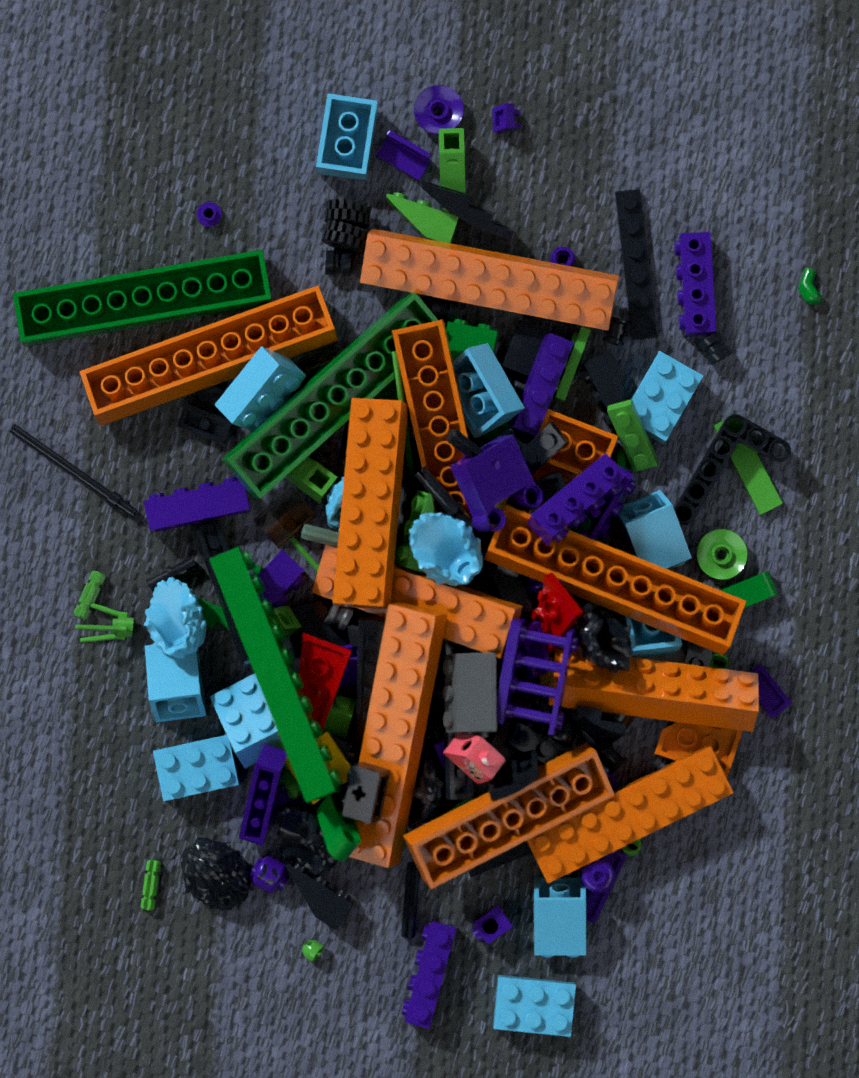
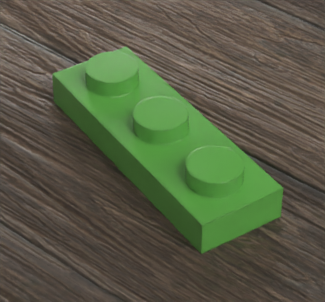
M581 327L579 333L574 332L572 335L573 349L564 366L563 377L561 380L559 379L555 389L554 401L564 403L591 331L587 328Z
M632 399L609 405L607 408L608 415L633 471L637 472L658 466L659 460Z

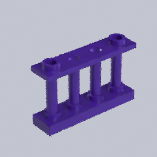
M515 617L510 623L497 694V723L503 724L507 721V718L512 716L550 724L548 734L554 735L558 729H562L565 714L561 713L571 655L572 652L576 653L579 637H575V629H570L566 637L528 630V627L524 626L525 619ZM528 640L564 648L562 663L523 655V652H520L521 642ZM522 665L560 673L557 688L519 681V678L515 677L516 668H520ZM516 691L554 698L552 714L514 706V703L510 702L511 695L516 693Z

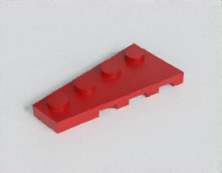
M553 572L544 576L543 583L545 586L543 590L539 591L537 597L539 604L533 610L531 618H533V621L541 623L543 633L565 637L583 611ZM546 644L550 657L557 646Z
M303 633L299 674L304 687L301 688L303 696L309 697L314 709L313 712H310L313 721H318L323 731L352 650Z

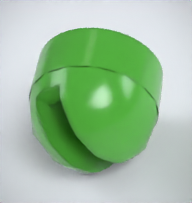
M715 653L711 656L709 667L728 669L729 659L725 655ZM714 660L725 663V667L722 668L719 665L713 664Z
M638 839L630 843L637 848L635 851L628 846L622 847V851L626 855L635 856L641 851V840Z
M308 940L303 945L302 952L305 958L313 963L322 953L325 946L316 940Z

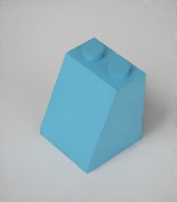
M661 490L624 505L617 518L633 556L665 569L679 567L686 560L692 558L674 507Z
M156 643L146 645L148 696L155 721L164 722L206 716L198 649L196 652L188 654L185 658H176L165 655L161 649L156 647Z
M534 876V955H541L547 958L554 955H566L572 958L586 955V887L582 882L581 876H563L550 883L546 882L544 876Z

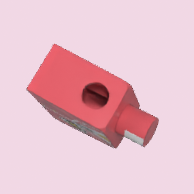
M457 733L443 752L477 784L491 780L505 762V758L477 735Z

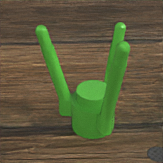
M91 603V608L116 616L118 619L113 618L112 626H75L77 630L112 631V634L80 638L81 643L114 639L125 640V637L132 638L134 618L127 617L128 612H120Z

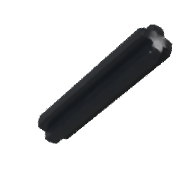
M415 862L407 863L401 936L403 938H414L420 881V872Z

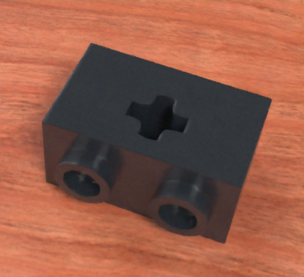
M365 762L352 765L347 774V782L349 783L347 792L342 799V807H344L342 815L369 824L381 820L391 770Z

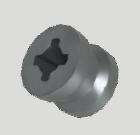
M333 603L325 618V623L329 625L334 624L339 630L344 631L354 609L338 606Z

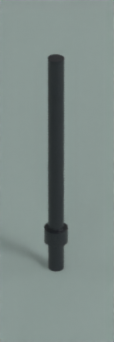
M14 424L9 431L11 434L107 500L106 504L114 509L117 507L131 518L137 514L138 510L124 501L123 496L116 491L111 492L18 425Z

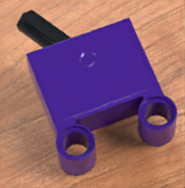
M452 429L447 434V442L466 456L451 465L450 468L472 514L473 527L478 532L499 531L505 526V514L501 509L495 508V505L509 496L512 506L516 509L535 508L542 503V490L535 484L514 435L497 437L480 448L457 429Z

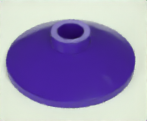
M444 85L427 87L420 92L414 103V116L418 125L432 134H439V129L456 128L463 117L464 107L460 96L452 88ZM440 108L443 110V114L436 116L434 110Z

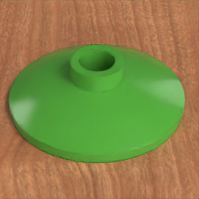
M727 529L713 530L706 534L699 542L696 553L697 561L701 570L709 577L718 580L730 579L738 575L744 568L747 561V548L743 539L735 532ZM719 550L724 551L726 554L725 559L719 560L716 553Z

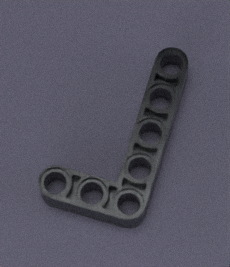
M732 414L726 417L674 506L676 516L677 510L682 506L687 507L691 512L688 520L681 521L678 519L679 524L688 525L696 518L738 443L776 463L783 462L790 457L791 447L789 443L741 415ZM730 419L740 421L741 429L738 433H733L728 429ZM754 431L760 432L763 436V442L759 446L753 445L750 441V435ZM718 441H725L728 444L729 450L725 455H720L716 452L715 445ZM775 444L784 446L785 455L782 458H776L772 454V448ZM705 463L715 465L716 473L714 476L707 477L703 474L702 468ZM695 484L700 485L703 489V496L699 499L692 498L689 492L690 488Z

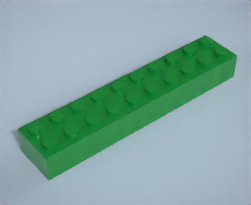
M263 249L13 293L20 342L24 347L259 307L272 302Z
M416 292L406 294L221 459L222 462L253 498L261 499L350 419L352 398L372 399L395 379L392 351H396L392 330L433 322L438 319Z
M236 547L210 558L209 560L306 803L315 802L341 791L339 785L343 784L342 778L337 769H332L330 761L333 760L330 748L321 742L320 736L324 735L318 721H313L310 713L314 711L309 697L303 696L301 688L304 687V683L300 674L293 671L291 664L295 663L290 649H286L283 646L281 640L285 639L281 626L273 621L272 616L276 614L271 602L267 601L263 596L262 592H265L266 589L261 577L255 575L253 571L256 563L252 554Z

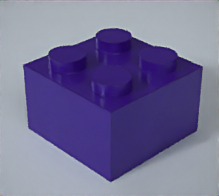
M283 550L257 575L261 577L266 589L265 592H262L263 596L267 601L271 602L273 608L284 606L289 600L286 595L292 589L297 591L306 582L304 578L306 575L305 570Z

